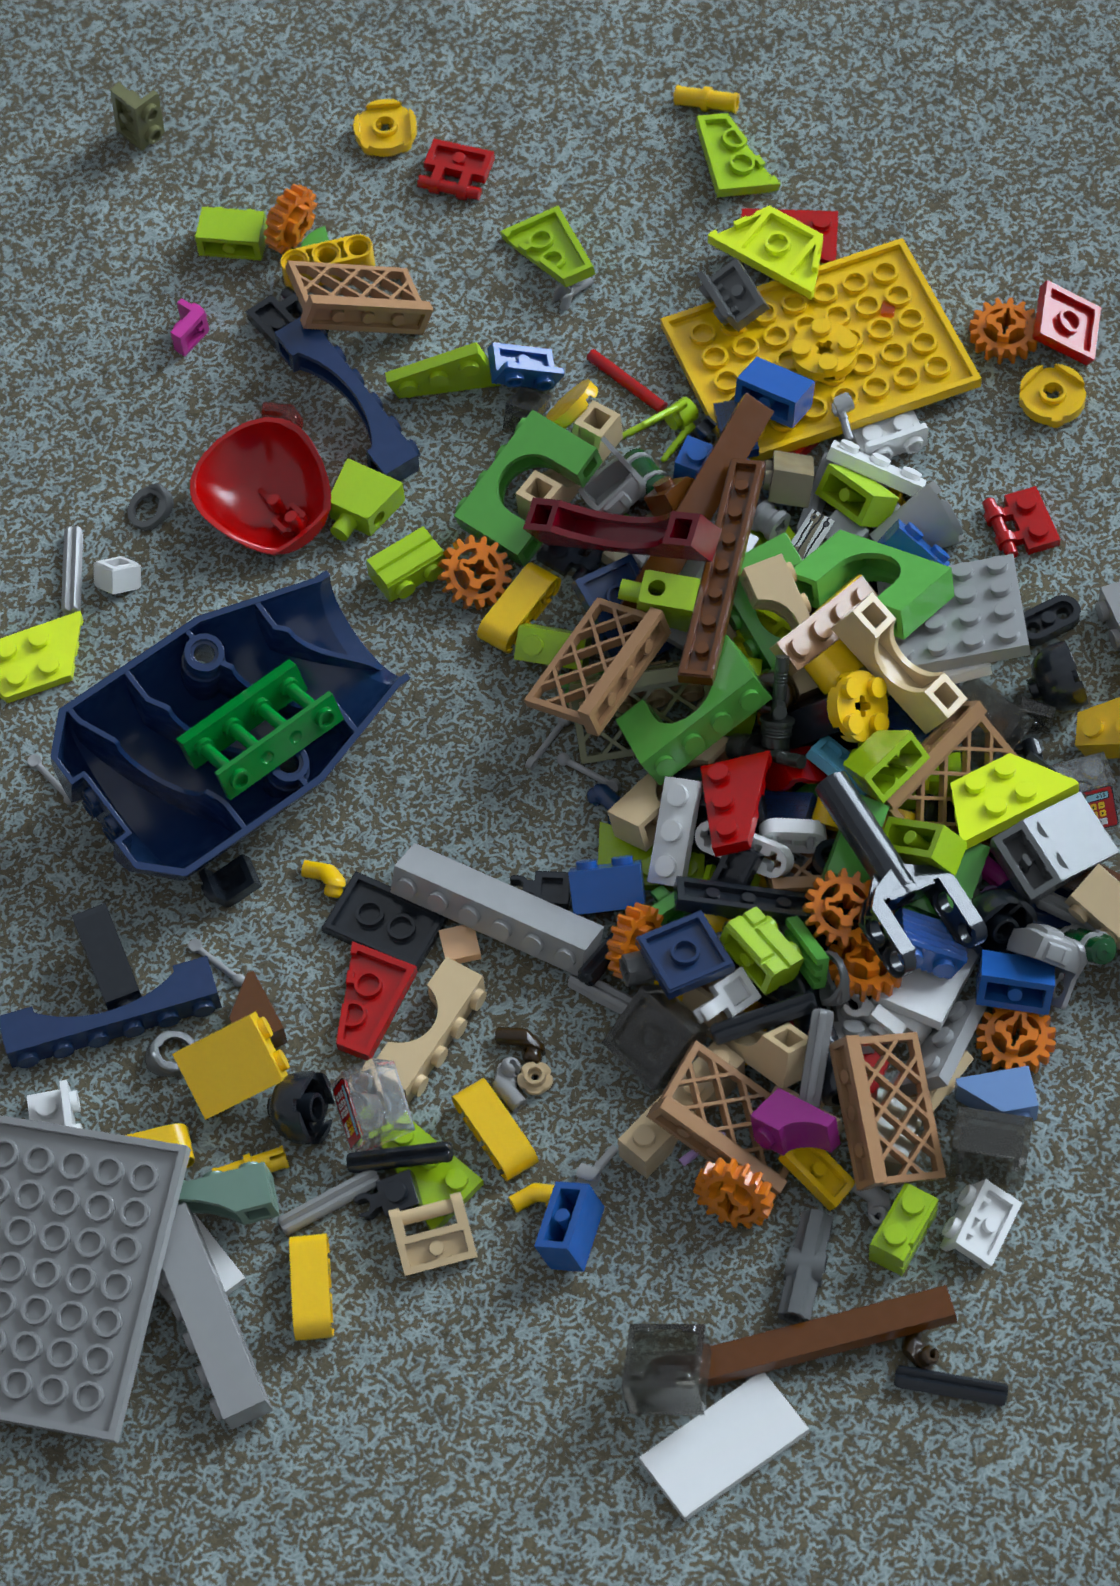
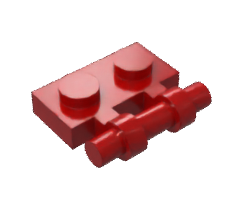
M433 139L424 161L425 171L433 173L431 177L420 175L417 186L428 189L429 193L439 195L440 192L456 195V199L466 201L467 198L480 200L482 188L471 185L473 181L486 183L495 160L494 151ZM447 175L460 178V180L456 183L444 180Z
M1036 486L1004 495L1006 506L1004 508L997 506L994 498H987L982 502L985 510L983 515L988 526H992L996 535L995 543L998 550H1003L1004 555L1013 554L1014 558H1016L1019 554L1016 546L1024 545L1028 555L1060 546L1061 539ZM1012 520L1017 531H1009L1005 522Z

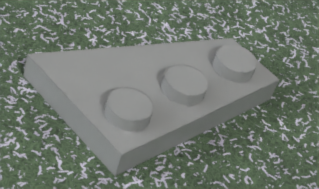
M976 998L963 1002L956 1001L940 1030L932 1028V1032L920 1046L929 1090L948 1086L986 1009V1006L975 1005ZM899 1071V1072L896 1074V1076L892 1079V1081H891L892 1084H894L895 1080H896L897 1077L899 1076L900 1071ZM906 1077L899 1090L906 1096L917 1094L916 1085Z

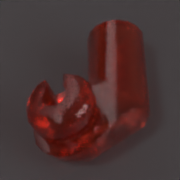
M263 402L262 418H282L291 421L301 429L303 428V417L294 405Z

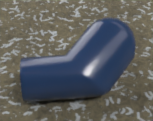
M602 783L595 784L587 792V799L590 804L594 806L602 804L607 811L622 798L607 784Z

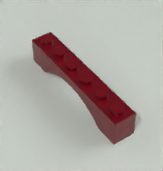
M535 497L532 499L523 527L525 531L545 545L712 562L722 531L706 517L698 513L671 511L660 516L635 517L592 510L562 500Z

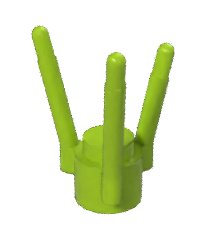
M682 397L667 409L622 432L623 439L665 419L671 429L682 430L661 457V462H666L687 435L696 427L693 422L699 418V411L692 400L688 397Z

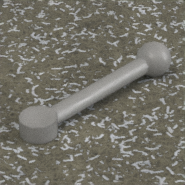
M558 718V724L535 754L527 759L526 768L531 771L534 769L540 757L563 727L569 726L571 721Z
M565 752L558 754L557 763L560 766L568 765L602 784H607L615 792L620 790L621 783L618 779L612 778L609 780L571 760Z
M36 754L31 755L27 760L28 765L31 768H36L64 797L65 804L68 806L74 805L76 802L71 803L62 785L42 765L41 757Z
M199 939L189 941L188 948L190 952L199 953L202 957L207 956L211 964L232 979L235 987H242L245 979L243 974H236L203 948L202 942Z

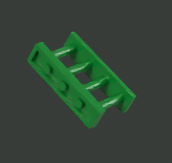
M288 659L180 735L176 740L188 763L195 770L207 761L218 769L214 773L226 797L232 800L340 723L344 718L331 692L328 691L317 700H314L306 693L308 689L297 665ZM295 701L303 710L289 720H286L277 712L290 702ZM263 721L268 722L275 728V730L260 740H257L249 733V731ZM238 741L246 750L230 761L220 753L229 745Z

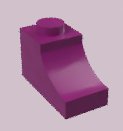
M777 1088L750 1115L754 1140L761 1147L771 1149L782 1156L790 1150L805 1147L819 1148L832 1153L841 1144L836 1117L780 1088Z

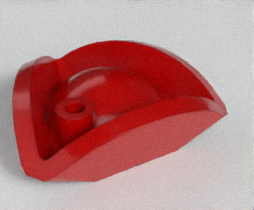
M814 745L790 749V752L806 756ZM807 759L806 766L803 769L772 763L771 768L767 770L765 782L766 788L771 791H786L799 782L807 784L820 783L828 775Z

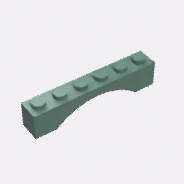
M246 1162L237 1169L225 1172L211 1171L204 1174L202 1178L183 1181L178 1205L186 1203L192 1213H205L226 1217L243 1225L280 1216L273 1175L265 1162Z

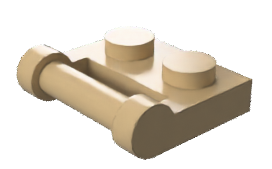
M461 1192L450 1194L449 1199L403 1211L396 1208L388 1211L404 1276L478 1257ZM451 1213L455 1214L456 1224L406 1236L404 1229L406 1225Z

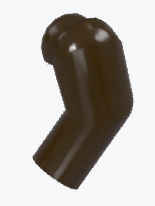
M498 1027L496 1029L495 1041L498 1045L519 1046L525 1051L522 1056L525 1063L535 1062V1064L542 1062V1056L546 1054L545 1046L531 1031L526 1028Z

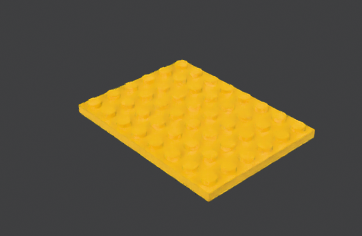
M903 238L819 265L815 293L811 300L776 280L756 286L770 309L739 332L729 323L724 326L713 312V309L717 307L714 301L660 318L661 328L705 415H708L715 422L713 403L735 400L737 377L756 356L800 374L796 370L792 358V341L795 335L804 327L811 325L813 320L826 318L830 322L848 328L856 335L858 349L857 363L854 369L845 377L837 380L833 376L830 378L824 377V382L815 381L812 407L793 429L770 419L757 440L759 456L748 458L750 460L764 461L773 457L774 450L791 452L844 434L841 422L832 413L831 406L834 398L845 392L849 393L854 403V410L847 413L852 431L981 387L982 378ZM828 348L819 349L818 354L822 355L825 352L831 354L832 352ZM716 425L713 431L718 439L719 431Z

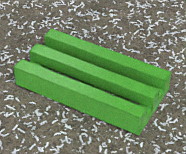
M798 916L786 918L785 924L789 929L784 931V936L789 942L792 941L798 945L804 958L799 971L813 990L824 988L827 981L829 956Z

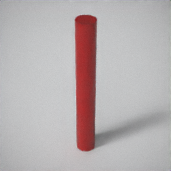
M592 349L588 353L586 359L656 412L659 413L667 408L668 403L597 350Z

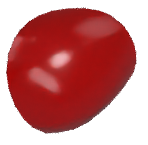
M264 417L247 421L218 438L204 452L195 465L190 479L192 502L205 520L234 541L265 554L279 555L291 553L311 542L325 525L331 509L329 478L316 446L299 426L282 418Z

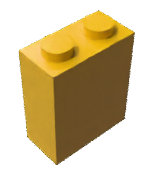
M256 1011L172 1054L205 1120L282 1082L284 1077L288 1075L286 1070L290 1069L289 1063L281 1049L275 1050L270 1040V1037L273 1036L272 1029L264 1016L259 1018Z

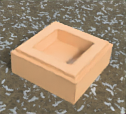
M464 925L438 930L444 958L448 957L460 964L482 959L475 930Z

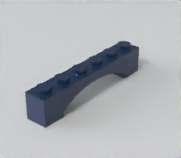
M300 318L274 332L276 350L294 373L302 370L322 379L346 398L355 409L366 428L372 448L366 451L367 467L398 481H402L419 471V457L421 454L417 445L411 439L406 440L396 418L392 415L388 417L383 410V404L375 392L370 393L366 389L360 372L356 368L351 369L348 366L343 351L338 345L333 346L330 343L326 330L304 329Z
M204 956L173 965L174 972L157 988L131 1003L110 1011L86 1016L57 1017L35 1013L31 1006L0 1015V1031L12 1068L18 1066L20 1068H30L37 1065L42 1059L53 1056L65 1058L80 1048L87 1046L99 1048L108 1044L111 1039L122 1036L133 1038L143 1034L149 1028L156 1026L171 1027L179 1023L180 1019L191 1016L206 1017L211 1015L215 1009L222 1008L208 957Z

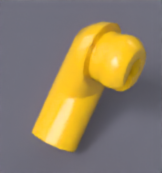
M304 860L301 876L321 880L326 884L324 888L325 896L340 898L343 893V887L346 886V880L339 870L331 864Z
M533 1183L509 1196L508 1200L516 1213L536 1202H545L547 1208L554 1185Z

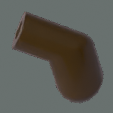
M923 1331L903 1336L902 1352L917 1368L929 1370L938 1363L939 1352L936 1348L931 1350V1346L926 1345L922 1341Z

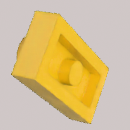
M812 1147L797 1148L788 1151L784 1156L779 1155L777 1158L829 1211L836 1208L855 1185V1180L823 1149Z

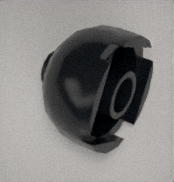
M1064 640L1040 650L1031 664L1032 678L1026 680L1032 698L1040 697L1047 708L1057 712L1072 711L1089 704L1082 680L1080 681L1076 671V663Z
M992 888L975 896L971 902L987 927V939L984 943L972 949L980 957L982 950L1016 954L1006 950L1009 938L1014 929L1026 928L1028 924L1033 923V920L1037 923L1038 917L1034 907L1011 889ZM966 924L967 931H968L969 935L971 936V938L973 939L972 930H971V928L968 926V924Z
M314 1071L296 1072L285 1076L284 1080L275 1086L267 1102V1113L278 1134L292 1143L302 1145L323 1143L329 1136L333 1121L332 1118L324 1122L328 1104H335L332 1085L325 1074Z

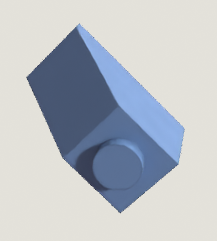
M1029 1066L956 1078L954 1091L956 1100L997 1125H1010L1012 1128H1021L1031 1124L1033 1120H1037L1039 1104Z

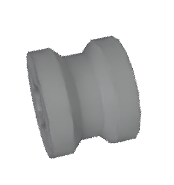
M766 499L756 507L751 529L755 532L761 531L764 533L765 539L769 541L786 531L791 516L784 510L778 511L775 509L774 503L768 502Z

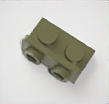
M121 83L110 88L116 130L141 151L150 144H156L165 133L159 94L152 90L143 98H140L135 91H129Z

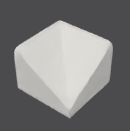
M123 556L96 561L94 563V585L112 595L137 590L141 587V565Z

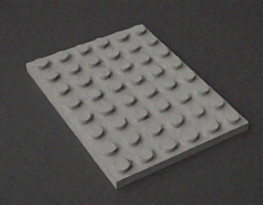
M0 1115V1422L119 1443L191 1149L187 1145Z

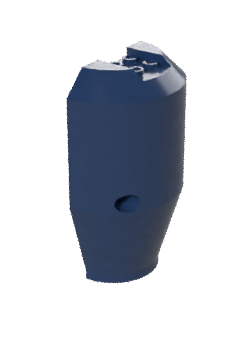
M325 570L315 578L196 616L58 710L50 756L51 763L71 803L83 800L82 805L93 819L96 818L101 824L106 838L114 846L113 858L121 866L135 873L184 881L319 787L397 689L410 680V676L407 672L402 676L391 673L368 651L339 607L332 590L330 574ZM290 659L297 665L308 689L306 693L314 700H317L328 691L331 692L344 720L235 798L229 800L214 773L218 769L207 761L195 770L188 763L176 738ZM292 701L277 712L286 720H289L303 710V708L295 701ZM263 721L249 731V733L257 740H260L275 730V728L268 722ZM235 741L220 753L231 761L244 752L246 748L238 741Z

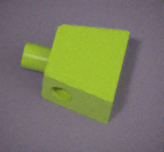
M348 458L331 492V509L329 513L330 518L336 520L330 528L332 535L341 541H347L355 529L368 536H372L404 503L403 483Z
M645 570L642 583L622 578L618 599L637 603V610L648 612L650 607L663 610L670 628L688 632L701 579Z
M878 730L860 747L854 748L850 752L849 757L843 763V767L864 793L884 804L930 756L912 731Z

